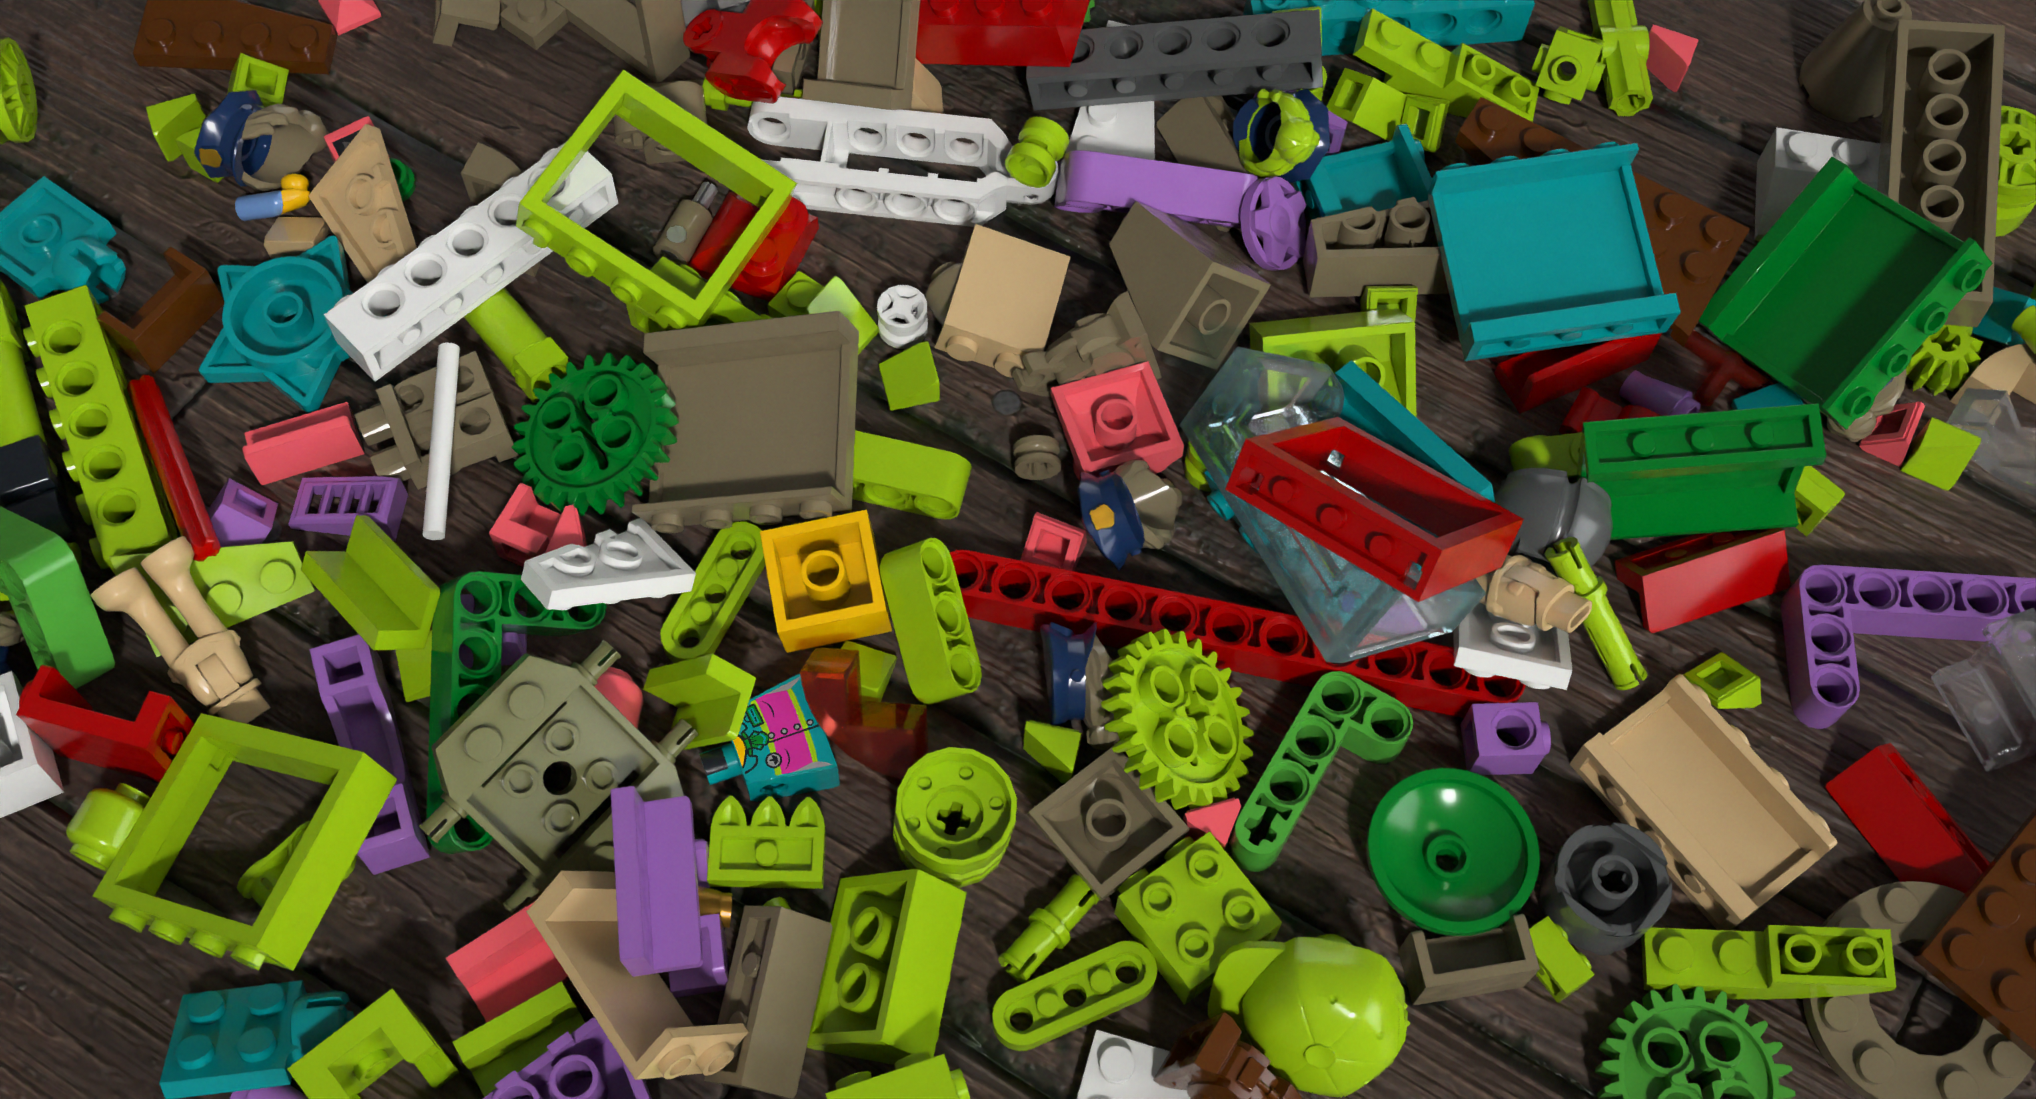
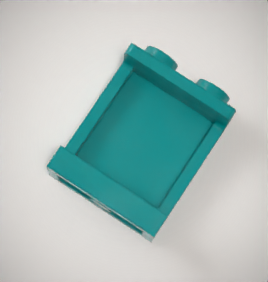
M1405 123L1396 126L1391 141L1325 156L1310 179L1292 183L1295 190L1300 191L1306 202L1304 211L1310 223L1312 219L1371 206L1376 211L1395 207L1397 200L1415 197L1417 202L1428 200L1427 193L1433 177L1431 178L1425 165V154L1421 142L1413 138L1408 125Z

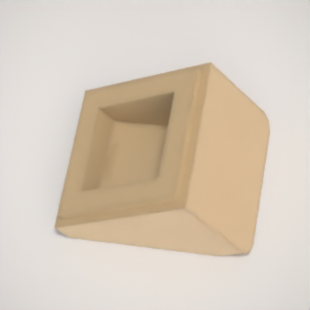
M915 57L911 109L908 110L943 114L942 87L939 81Z
M278 217L265 236L264 246L271 259L289 256L297 257L325 240L328 235L329 226L323 218Z

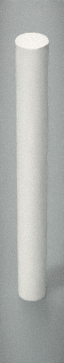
M448 342L438 346L423 523V537L429 540L445 538L460 354V347Z

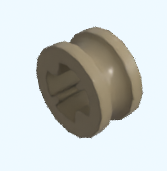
M1032 435L1023 437L1013 445L1014 456L1017 458L1014 468L1015 473L1019 477L1029 480H1043L1051 478L1061 471V460L1057 456L1060 452V445L1055 438L1045 435Z

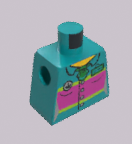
M803 673L795 675L751 698L737 738L731 740L728 744L699 753L709 785L742 775L751 801L758 802L763 801L768 796H772L775 799L840 786L838 766Z

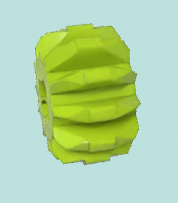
M1943 325L1938 332L1928 336L1914 352L1910 363L1906 367V377L1913 381V391L1922 388L1924 385L1935 396L1945 389L1954 392L1962 387L1981 361L1978 354L1981 351L1980 348L1983 342L1971 337L1973 327Z

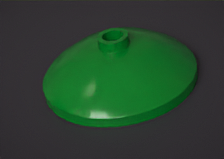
M1455 768L1430 769L1403 779L1382 798L1371 818L1367 832L1366 855L1368 866L1378 890L1389 905L1401 916L1431 932L1449 936H1470L1493 930L1507 922L1511 916L1521 909L1528 900L1537 881L1540 863L1539 845L1534 827L1525 810L1503 787L1482 775L1467 770ZM1445 856L1449 858L1453 863V870L1446 871L1441 869L1436 863V857Z

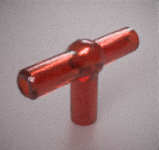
M1696 330L1692 331L1684 345V348L1714 367L1695 393L1697 402L1703 406L1713 405L1730 379L1751 392L1775 384L1745 364L1738 353L1724 350Z

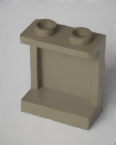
M823 0V25L820 37L818 78L804 79L802 99L886 110L911 109L920 0Z

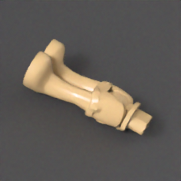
M181 536L157 549L140 564L173 602L198 637L192 644L189 645L137 568H131L120 573L101 585L90 595L97 606L104 611L125 612L139 624L169 666L167 673L171 681L183 685L186 690L206 707L211 706L207 711L209 715L214 716L218 714L220 718L247 724L271 708L257 690V687L262 683L258 678H252L253 674L240 648L241 637L238 636L236 631L228 630L196 587L190 574V566L195 554L185 536Z
M1507 555L1501 568L1456 586V588L1485 605L1486 610L1494 616H1500L1527 626H1534L1536 624L1537 628L1543 631L1556 627L1567 633H1572L1588 617L1592 609V602L1574 594V586L1563 578L1556 577L1546 570V567L1532 562L1531 559L1523 555L1513 557ZM1422 573L1416 576L1413 580L1418 582Z

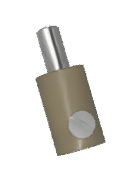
M703 182L693 200L680 201L653 247V253L658 260L664 256L679 266L689 263L713 220L711 213L707 209L718 192L714 184Z

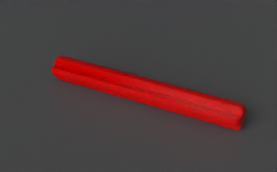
M142 375L139 380L131 379L127 385V391L181 536H185L193 548L195 554L193 560L204 562L208 556H216L221 546L159 386L156 385L154 377Z

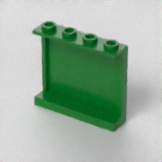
M1831 157L1714 294L1698 322L1718 341L1808 404L1819 403L1821 413L1847 430L1855 419L1862 417L1870 410L1875 397L1892 377L1898 376L1906 369L1912 355L1928 336L1935 334L1943 327L1950 311L1965 294L1973 291L1980 285L1987 269L1993 263L1972 238L1969 237L1963 242L1860 181L1846 164Z
M1819 403L1583 422L1576 482L1579 478L1584 477L1587 479V483L1594 482L1610 496L1613 523L1610 540L1798 527L1795 490L1805 466L1823 465L1826 459Z

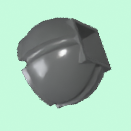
M1548 468L1519 469L1510 472L1507 475L1506 481L1502 480L1501 487L1494 496L1496 504L1524 519L1507 555L1512 557L1523 555L1531 559L1532 562L1546 567V570L1556 577L1558 576L1550 562L1546 559L1545 552L1550 547L1557 554L1558 551L1553 545L1557 541L1569 537L1577 538L1590 567L1602 557L1610 543L1613 530L1611 498L1599 485L1594 482L1587 483V479L1584 477L1571 484L1565 471Z

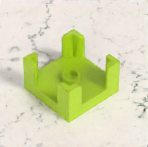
M390 989L287 1068L308 1099H361L358 1095L360 1092L403 1059L408 1063H414L434 1089L440 1088L459 1073V1070L425 1025L393 989Z

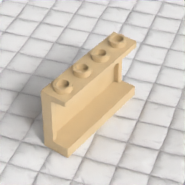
M1682 674L1672 678L1659 694L1604 735L1598 733L1586 742L1570 763L1571 767L1622 824L1635 827L1654 840L1663 851L1668 862L1665 866L1668 875L1717 930H1733L1820 860L1838 843L1830 833L1826 821L1818 813L1808 809L1794 795L1785 777L1778 770L1768 767L1752 750L1745 734L1737 727L1729 725L1711 706V701L1705 691L1696 684L1690 683Z

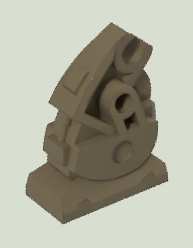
M1128 291L1120 294L1112 302L1107 313L1093 314L1076 321L1075 327L1053 342L1046 349V352L1025 354L1022 361L1026 369L1021 370L1017 368L1012 373L1018 390L1045 397H1051L1050 391L1052 387L1147 361L1156 380L1162 378L1147 332Z

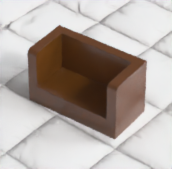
M171 246L163 255L175 275L125 324L106 311H103L97 317V320L116 349L153 374L224 305V300L207 269Z

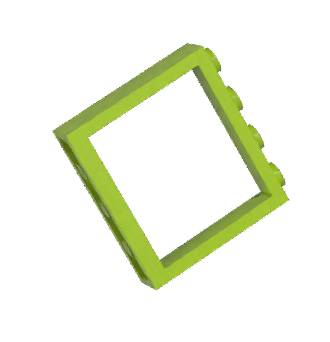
M622 70L519 202L516 227L533 237V244L537 247H548L564 257L567 264L575 272L585 277L593 276L609 286L611 292L623 303L631 306L638 305L655 316L656 321L665 330L669 326L675 330L702 327L788 207L797 183L633 75ZM615 115L759 208V211L695 300L547 205L550 198Z
M201 713L95 890L93 897L113 909L109 915L112 921L124 924L136 932L141 933L145 926L149 925L148 931L176 945H182L187 937L190 938V945L217 958H223L228 950L232 951L230 956L233 959L258 971L263 962L294 971L394 787L397 778L361 751ZM232 761L331 785L253 926L154 896Z

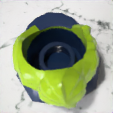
M1307 88L1293 93H1285L1278 89L1270 92L1266 89H1261L1257 97L1250 99L1240 108L1233 122V139L1239 151L1241 164L1248 172L1264 178L1277 176L1289 183L1310 179L1330 148L1328 108Z

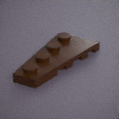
M147 0L133 56L139 66L233 70L240 53L289 69L288 73L329 75L337 35L332 24L237 0Z

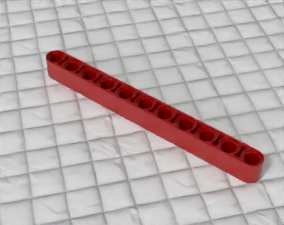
M970 550L950 552L957 578H967L974 582V584L967 588H960L967 616L972 619L1040 632L1041 624L1052 622L1072 630L1074 634H1083L1094 622H1097L1096 636L1102 645L1122 648L1146 633L1152 632L1154 634L1162 629H1166L1161 625L1162 621L1176 620L1185 627L1181 631H1184L1187 643L1197 638L1201 640L1203 656L1213 651L1217 653L1216 668H1230L1234 672L1308 687H1314L1324 674L1332 671H1342L1397 699L1406 707L1460 718L1465 717L1472 704L1517 703L1526 687L1517 679L1498 675L1478 677L1468 673L1463 668L1454 666V647L1354 627L1345 631L1339 624ZM1009 588H1018L1023 590L1026 595L1019 599H1011L1002 594V592ZM1063 598L1072 599L1079 606L1072 610H1065L1058 607L1055 602ZM1114 609H1122L1130 613L1132 618L1125 621L1116 620L1108 612ZM1168 630L1169 633H1170V635H1173V634L1179 632V631H1170V630ZM1227 630L1236 635L1238 640L1224 642L1216 637L1214 632ZM1271 641H1281L1290 647L1291 652H1276L1269 647L1268 643ZM1335 652L1344 659L1345 663L1333 664L1328 662L1322 653ZM1386 662L1391 664L1399 674H1385L1378 669L1376 663ZM1440 673L1445 675L1451 681L1452 686L1437 684L1430 674ZM1484 684L1499 686L1504 691L1506 697L1492 695L1487 691Z

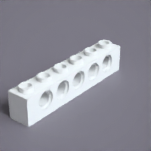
M566 142L558 148L547 151L540 161L519 176L508 179L498 191L478 205L466 209L456 221L436 235H431L424 239L418 248L397 263L383 268L376 278L352 295L341 298L330 311L324 314L336 342L375 382L553 252L548 247L540 248L534 245V238L517 228L516 220L519 202ZM587 151L547 202V205L581 227L586 228L616 206L618 199L612 174Z

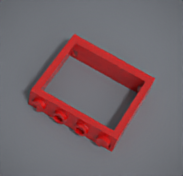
M1340 417L1246 438L1225 490L1417 602L1501 568L1524 520L1520 516ZM1332 450L1345 456L1340 467L1328 461ZM1320 471L1326 472L1327 474H1329V475L1335 477L1336 479H1338V480L1342 481L1343 483L1349 485L1350 487H1352V488L1358 490L1359 492L1365 494L1366 496H1368V497L1372 498L1373 500H1375V501L1381 503L1382 505L1388 507L1389 509H1391V510L1395 511L1396 513H1398V514L1404 516L1405 518L1411 520L1412 522L1418 524L1419 526H1421V527L1427 529L1428 531L1434 533L1435 535H1437V536H1439V537H1438V538L1434 537L1433 535H1431V534L1427 533L1426 531L1420 529L1419 527H1417V526L1411 524L1410 522L1404 520L1403 518L1397 516L1396 514L1390 512L1389 510H1387V509L1381 507L1380 505L1374 503L1373 501L1367 499L1366 497H1364V496L1358 494L1357 492L1351 490L1350 488L1344 486L1343 484H1341V483L1335 481L1334 479L1328 477L1327 475L1321 473ZM1413 562L1422 567L1420 571L1423 573L1418 582L1407 576Z

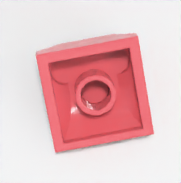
M1148 361L1051 388L1050 394L1074 458V473L1079 480L1080 472L1100 477L1099 473L1106 470L1114 472L1118 466L1130 460H1144L1149 465V469L1154 474H1157L1183 456V441Z

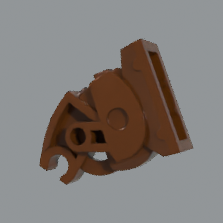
M1225 1012L1183 1030L1153 1079L1160 1086L1186 1090L1191 1099H1302L1290 1082L1272 1074L1267 1069L1271 1061L1252 1045L1239 1041L1242 1031L1233 1018Z

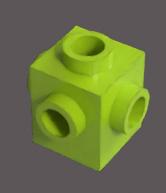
M1559 26L1551 45L1542 43L1532 67L1533 72L1539 73L1535 86L1545 89L1544 97L1568 105L1571 103L1572 98L1581 101L1586 89L1596 92L1606 64L1597 62L1605 41ZM1565 61L1573 63L1576 67V73H1565L1561 63Z

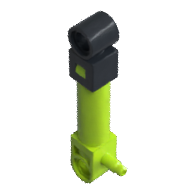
M0 280V500L4 504L1 507L56 533L66 541L77 537L76 523L67 503L68 496L58 460L46 444L24 364L30 358L19 316L7 288Z

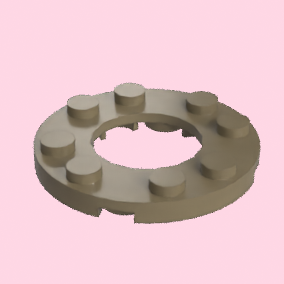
M1907 881L1885 884L1869 889L1848 900L1828 916L1820 927L1891 929L1892 946L1906 941L1925 943L1965 893L1944 885L1929 882ZM1869 994L1802 998L1809 1030L1824 1059L1847 1085L1866 1099H2003L2023 1081L2035 1062L1979 1014H1977V1027L1974 1035L1959 1050L1942 1056L1922 1055L1898 1045L1879 1026L1870 1006Z

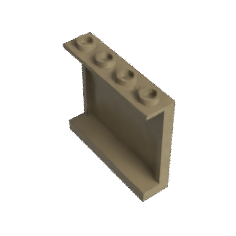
M840 311L645 333L643 353L658 364L657 376L668 387V394L676 402V405L670 410L679 419V423L668 428L677 438V443L662 446V450L670 458L669 463L655 462L652 466V469L659 478L657 481L650 480L649 503L632 505V513L649 523L651 528L657 532L679 533L684 530V526L701 524L706 528L726 529L732 527L734 521L745 520L762 525H774L781 523L782 517L800 516L808 520H817L832 517V513L852 511L859 331Z

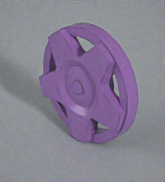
M1277 176L1260 178L1249 186L1242 201L1240 215L1242 236L1250 256L1260 267L1269 271L1284 270L1293 266L1299 258L1304 256L1306 246V219L1304 213L1306 202L1300 191H1295L1288 181ZM1261 193L1262 205L1259 209H1255L1258 197ZM1257 235L1263 242V249L1258 241Z

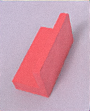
M348 402L245 432L247 445L242 448L244 458L261 486L365 454L354 415Z
M533 903L446 957L449 965L469 992L486 1022L493 1020L561 981L566 983L570 980L526 912Z

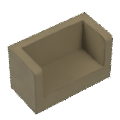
M1524 914L1511 916L1502 928L1470 936H1447L1425 940L1422 930L1410 932L1398 950L1412 1006L1523 988L1540 970Z

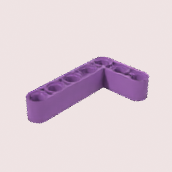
M1836 565L1810 566L1802 572L1789 588L1781 602L1791 706L1795 716L1808 727L1816 729L1828 728L1835 724L1856 702L1859 697L1860 685L1853 633L2014 644L2030 642L2036 638V578ZM1807 593L1816 596L1820 602L1813 600ZM1862 597L1868 599L1873 606L1865 602ZM1915 600L1920 602L1925 608L1921 607ZM1813 641L1821 644L1825 648L1826 652L1818 649L1814 645ZM1818 690L1826 693L1832 699V702L1823 699Z

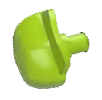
M1325 934L1318 937H1295L1287 942L1248 940L1231 946L1220 957L1208 1002L1209 1018L1222 1012L1232 1017L1242 1031L1239 1040L1252 1045L1271 1061L1267 1069L1272 1074L1290 1082L1297 1090L1329 1097H1346L1379 1076L1393 1063L1406 1040L1407 1027L1410 1025L1404 989L1388 960L1369 949L1353 946L1345 938L1335 934Z

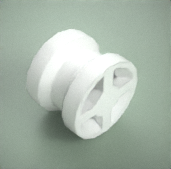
M896 285L884 291L878 299L879 334L881 339L889 346L897 349H908L921 343L927 334V301L924 294L917 288L909 285ZM895 318L905 319L906 323L895 322Z

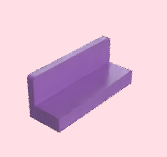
M634 786L611 789L620 961L632 977L700 967L703 964L692 802L687 796L643 802Z

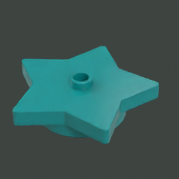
M334 235L326 238L297 257L275 258L257 266L220 265L218 267V276L224 298L223 328L198 370L208 383L269 382L307 414L319 409L340 363L350 357L336 342L324 317V314L330 311L341 298L353 294L350 290L344 248L337 236Z

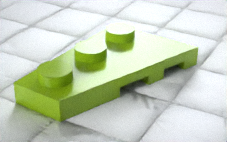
M294 541L220 547V551L216 556H208L204 562L192 560L190 566V574L196 587L226 628L316 591L314 584L301 571L303 560ZM152 553L110 556L109 558L117 575L131 568H137L149 584L154 596L188 644L198 639L173 602L141 566L140 563ZM146 634L156 657L161 656L157 647Z

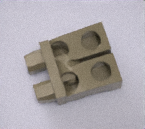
M476 351L459 357L450 476L457 473L463 467L494 456L497 457L499 462L519 456L512 449L514 445L513 439ZM437 367L398 383L394 388L389 384L376 389L380 403L354 414L368 446L394 437L396 445L370 454V459L377 476L400 478L401 481L411 478L418 490L427 487Z

